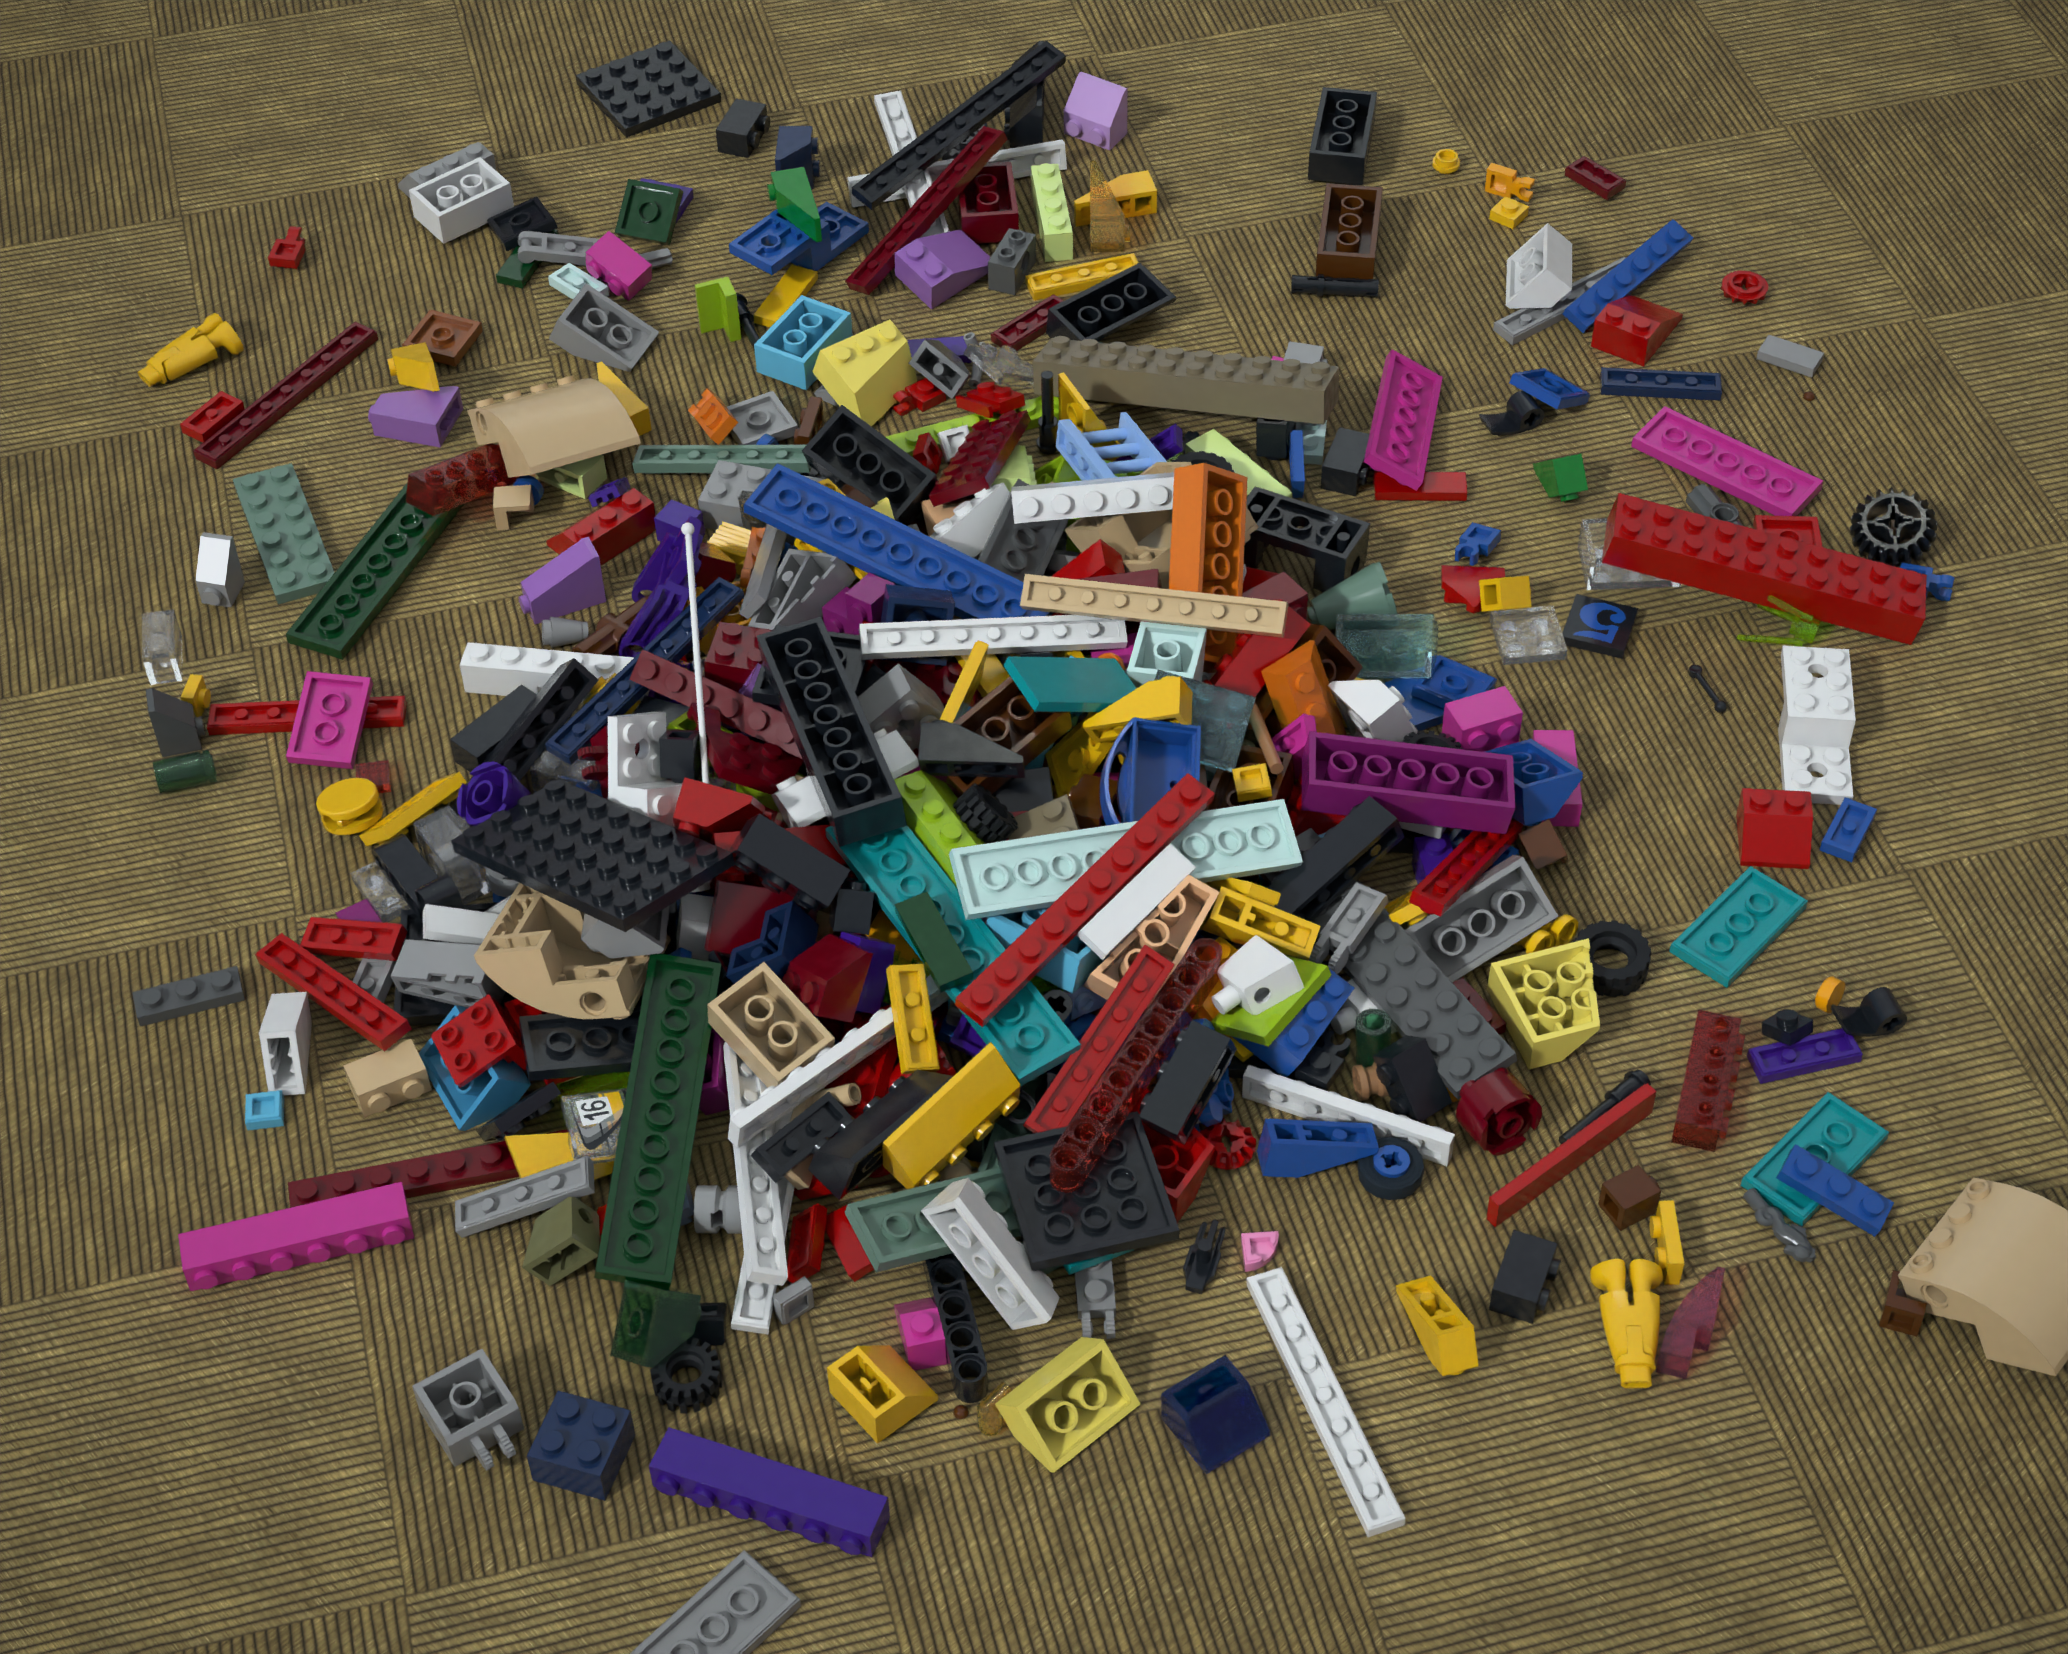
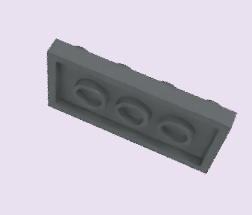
M1018 478L1013 487L1027 486L1029 484ZM1010 492L978 560L1024 582L1025 574L1043 576L1069 519L1014 524L1012 494Z

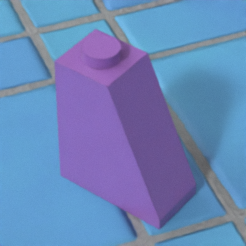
M439 387L440 390L434 392L420 389L381 394L376 403L370 407L368 419L372 424L374 435L440 448L463 411L459 387Z
M582 538L521 581L523 595L518 597L523 613H529L534 624L542 623V620L549 619L550 616L560 617L606 602L600 559L590 538Z

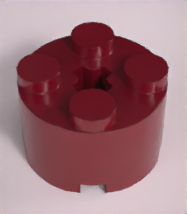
M1505 1067L1498 1068L1477 1081L1470 1080L1461 1087L1459 1093L1461 1099L1456 1109V1119L1471 1138L1485 1152L1489 1151L1492 1155H1504L1520 1147L1527 1140L1523 1135L1530 1127L1535 1131L1541 1121V1105Z

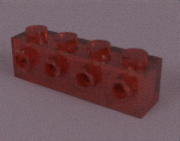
M489 443L408 474L406 503L435 516L494 492V487L512 485L516 481V477H508L500 446Z
M1698 1010L1671 1143L1715 1152L1718 1138L1726 1139L1730 1118L1723 1117L1724 1110L1731 1111L1735 1090L1728 1088L1729 1082L1736 1083L1740 1062L1734 1061V1055H1742L1746 1034L1739 1033L1741 1018Z

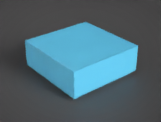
M282 1090L246 1094L245 1124L247 1130L284 1126V1095Z

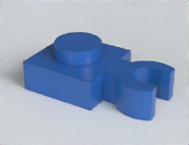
M1472 522L1459 538V545L1455 548V561H1459L1462 557H1470V565H1476L1479 561V555L1488 556L1501 541V530Z

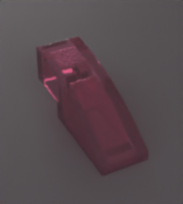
M1716 1267L1702 1278L1677 1308L1666 1330L1655 1372L1686 1379L1693 1348L1708 1351L1725 1268Z

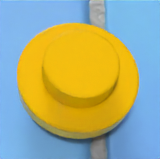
M1441 149L1434 156L1432 166L1442 174H1450L1459 169L1460 159L1454 150Z

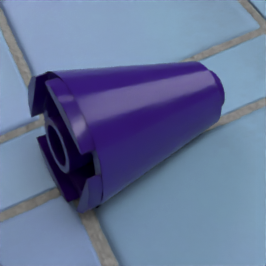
M494 761L484 762L469 773L473 777L467 785L462 783L457 797V810L459 816L469 825L477 826L488 820L495 812L510 810L518 804L520 798L531 795V793L504 765Z

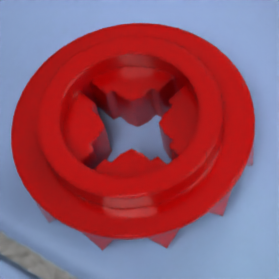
M1734 271L1723 278L1721 290L1724 291V297L1732 299V303L1740 301L1743 305L1747 302L1756 304L1758 300L1765 299L1768 292V283L1757 273Z
M1223 1117L1221 1122L1200 1130V1133L1215 1146L1214 1154L1209 1165L1224 1170L1240 1168L1247 1164L1255 1154L1256 1138L1253 1137L1251 1128L1243 1127L1239 1119L1233 1123L1227 1122ZM1224 1136L1229 1137L1230 1142H1232L1230 1152H1227V1148L1224 1147L1222 1142Z

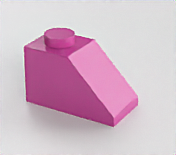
M929 1297L894 1304L907 1364L914 1371L946 1365L945 1336L938 1308L933 1299Z

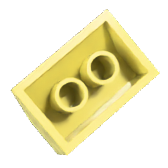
M1081 1337L996 1402L995 1405L1013 1436L1050 1472L1055 1473L1137 1408L1140 1402L1104 1339Z

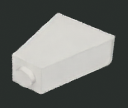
M307 992L271 994L259 1031L268 1092L282 1090L283 1095L305 1094L312 1027Z

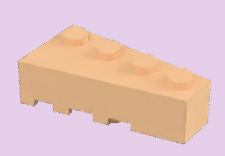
M1188 874L1157 908L1089 975L1083 986L1108 1000L1143 946L1147 945L1175 964L1143 1012V1014L1145 1013L1149 1017L1220 892Z

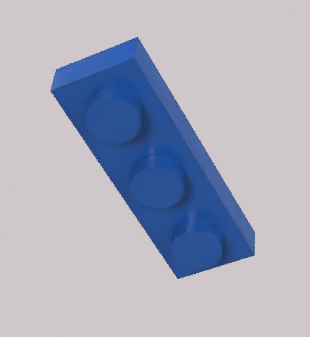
M1796 1144L1790 1150L1776 1177L1778 1180L1874 1237L1881 1231L1894 1204L1893 1201Z

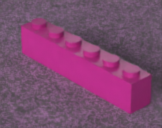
M402 1182L181 1233L178 1234L182 1269L190 1291L210 1289L216 1285L237 1280H248L254 1276L275 1271H286L292 1267L308 1263H319L329 1258L350 1253L357 1254L367 1249L384 1245L399 1244L402 1241L414 1239V1233Z

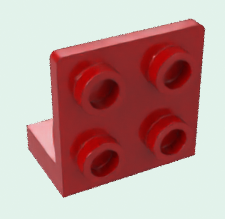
M490 994L480 999L431 1035L455 1084L460 1088L503 1058L508 1063L514 1061L523 1070H526L523 1045L518 1033L506 1016L504 1007Z

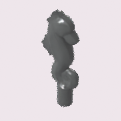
M1755 1188L1749 1189L1743 1195V1198L1755 1211L1756 1221L1761 1226H1772L1775 1237L1786 1245L1783 1250L1785 1254L1792 1256L1799 1262L1811 1263V1261L1815 1260L1816 1249L1812 1248L1807 1239L1806 1228L1794 1224L1790 1226L1785 1223L1781 1211L1776 1207L1769 1206Z

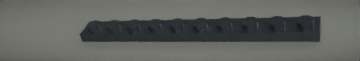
M1048 41L1043 42L852 186V195L869 209L873 210L1065 64L1066 55Z

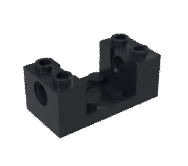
M1256 486L1247 496L1246 505L1259 528L1250 534L1251 539L1244 545V564L1246 567L1256 569L1263 559L1264 551L1270 544L1274 547L1316 559L1313 589L1325 592L1360 571L1366 563L1370 523Z

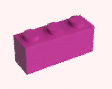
M1533 730L1532 739L1578 768L1573 730ZM1580 783L1557 815L1549 819L1552 826L1579 827L1582 810Z

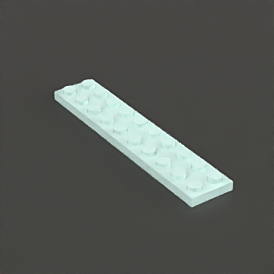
M1284 799L1202 811L1171 842L1196 867L1190 875L1203 883L1225 880L1229 877L1238 878L1289 870L1301 866L1303 863ZM1138 821L951 849L949 858L965 919L970 920L1050 907Z

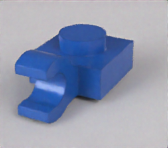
M1901 562L1900 568L1927 575L1926 598L1928 592H1931L1938 600L1950 601L1952 590L1943 587L1952 588L1955 577L1951 575H1935L1931 567Z

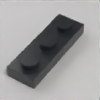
M827 1092L756 1148L751 1157L777 1183L811 1156L812 1149L824 1137L831 1139L838 1134L837 1130L851 1115L830 1092Z

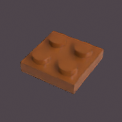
M430 309L402 346L426 342L433 361L456 367L483 332L482 323Z

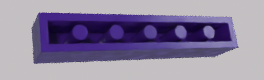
M668 1427L649 1465L652 1485L663 1494L669 1496L681 1495L707 1508L715 1506L729 1511L733 1516L740 1519L752 1518L766 1523L767 1526L777 1531L789 1530L801 1534L804 1538L814 1543L826 1542L840 1547L841 1550L851 1555L863 1554L873 1557L890 1519L887 1496Z

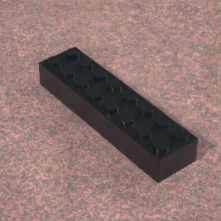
M822 617L757 635L763 667L839 847L907 826L902 796Z

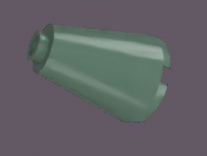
M1381 563L1370 564L1311 600L1312 606L1307 608L1311 624L1324 625L1328 629H1340L1397 622V609L1392 592L1390 593L1388 580Z

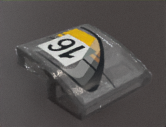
M627 1088L561 1097V1109L568 1129V1144L573 1160L588 1156L593 1161V1164L615 1160Z

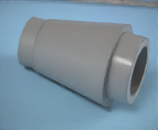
M552 616L549 619L542 620L543 645H550L551 648L581 642L588 637L587 622Z

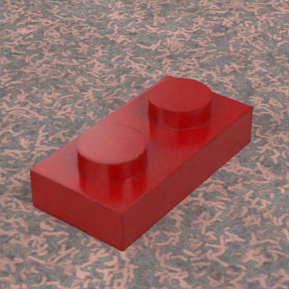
M220 391L180 423L182 433L202 443L245 410L243 401Z

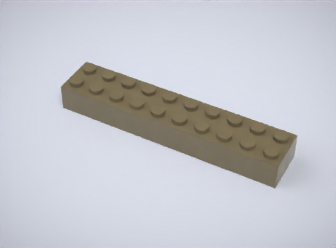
M1066 336L1051 338L1033 360L1034 394L1041 395V373L1043 371H1051L1053 373V395L1059 397L1058 374L1064 372L1084 400L1322 425L1325 424L1339 400V367L1330 366L1326 362L1308 364L1300 363L1296 359H1286L1284 361L1271 360L1267 356L1248 358L1242 357L1237 353L1218 355L1208 350L1188 352L1178 347L1158 349L1148 344L1128 346L1124 342L1098 343L1095 339L1077 341L1070 340Z

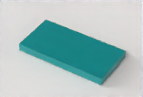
M1008 656L1003 665L1034 712H1100L1137 689L1115 658Z
M1750 866L1671 943L1669 952L1728 988L1806 909L1808 900Z
M1827 1092L1742 1178L1740 1186L1746 1190L1755 1188L1768 1205L1778 1208L1784 1216L1803 1227L1822 1205L1776 1178L1795 1144L1851 1177L1887 1140L1889 1131Z

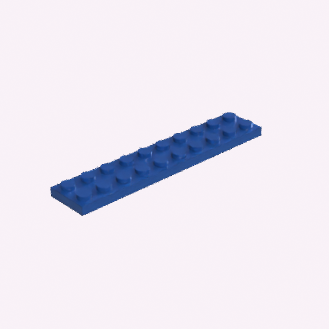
M778 463L744 503V513L832 556H836L838 559L867 573H872L895 583V585L951 591L955 601L954 615L961 619L1051 616L1053 614L1052 612L1025 610L1020 607L1024 582Z

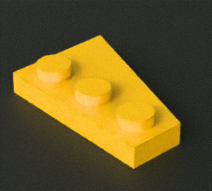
M1090 712L1045 754L1059 797L1066 794L1069 797L1071 787L1078 784L1083 774L1093 775L1115 742V740L1095 743L1083 729V722L1098 712Z
M614 1130L608 1137L610 1152L607 1139L596 1149H587L579 1132L505 1136L504 1139L520 1178L588 1156L593 1161L595 1181L613 1172L620 1130Z

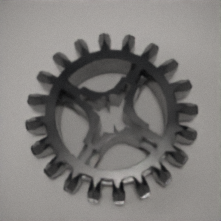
M1891 486L1888 494H1884L1878 489L1876 498L1867 494L1865 504L1859 503L1856 507V513H1853L1851 517L1850 535L1853 537L1852 544L1854 547H1859L1858 553L1860 557L1868 555L1869 560H1879L1885 564L1892 563V566L1895 567L1899 566V562L1911 564V558L1920 562L1923 558V552L1929 553L1931 543H1934L1936 540L1935 531L1938 525L1934 519V510L1928 509L1929 503L1927 499L1919 501L1917 492L1908 496L1905 487L1900 493H1895ZM1891 520L1894 521V527L1897 528L1896 536L1893 535V529H1890ZM1905 539H1911L1905 543L1900 544Z

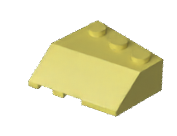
M890 319L820 350L812 371L839 407L841 405L845 406L871 427L877 421L879 422L894 404L898 403L893 398L896 392L900 390L905 391V387L917 382L915 369L908 364L912 359L908 341Z
M1589 938L1491 963L1487 992L1500 1016L1507 1023L1506 1027L1529 1070L1563 1061L1600 1029L1597 997L1593 985V966L1590 962Z

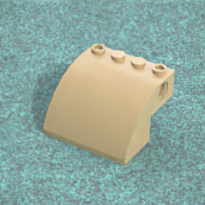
M574 375L557 379V386L548 388L547 382L531 386V393L521 395L520 390L502 394L504 400L495 403L493 397L476 401L477 408L467 410L477 445L499 442L509 478L533 475L637 445L641 441L625 408L608 387L594 379L575 380Z
M1156 462L1140 475L1174 472L1175 468L1189 466L1192 463ZM1247 505L1245 543L1251 539L1250 534L1259 528ZM1173 509L1083 517L1065 529L1068 537L1081 552H1084L1101 539L1122 555L1125 573L1158 569L1162 588L1169 589Z
M519 883L477 949L474 957L476 963L485 974L504 991L538 1010L577 1019L613 1018L620 1020L631 1016L643 994L650 955L610 959L600 952L592 951L585 942L581 941L584 920L583 912ZM666 933L665 949L663 950V952H662L661 954H664V952H665L667 946L669 945V943H670V941H671L670 935L668 936L667 933Z
M1973 1177L1898 1274L1906 1296L1909 1299L1927 1303L1925 1313L1974 1324L1986 1359L2057 1376L2068 1360V1210L2043 1196L2025 1189Z

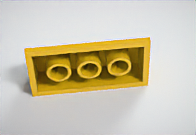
M991 1042L883 1141V1166L906 1189L936 1183L941 1177L939 1172L948 1164L951 1166L956 1165L967 1153L966 1147L974 1139L981 1141L990 1133L994 1127L992 1124L994 1120L1001 1114L1004 1116L1009 1115L1018 1106L1021 1085Z

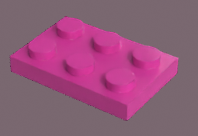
M307 671L286 754L288 763L353 769L373 687L371 677Z

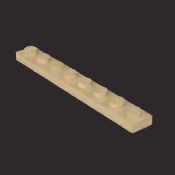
M1025 574L1020 607L1025 610L1180 625L1284 638L1288 603L1285 601Z

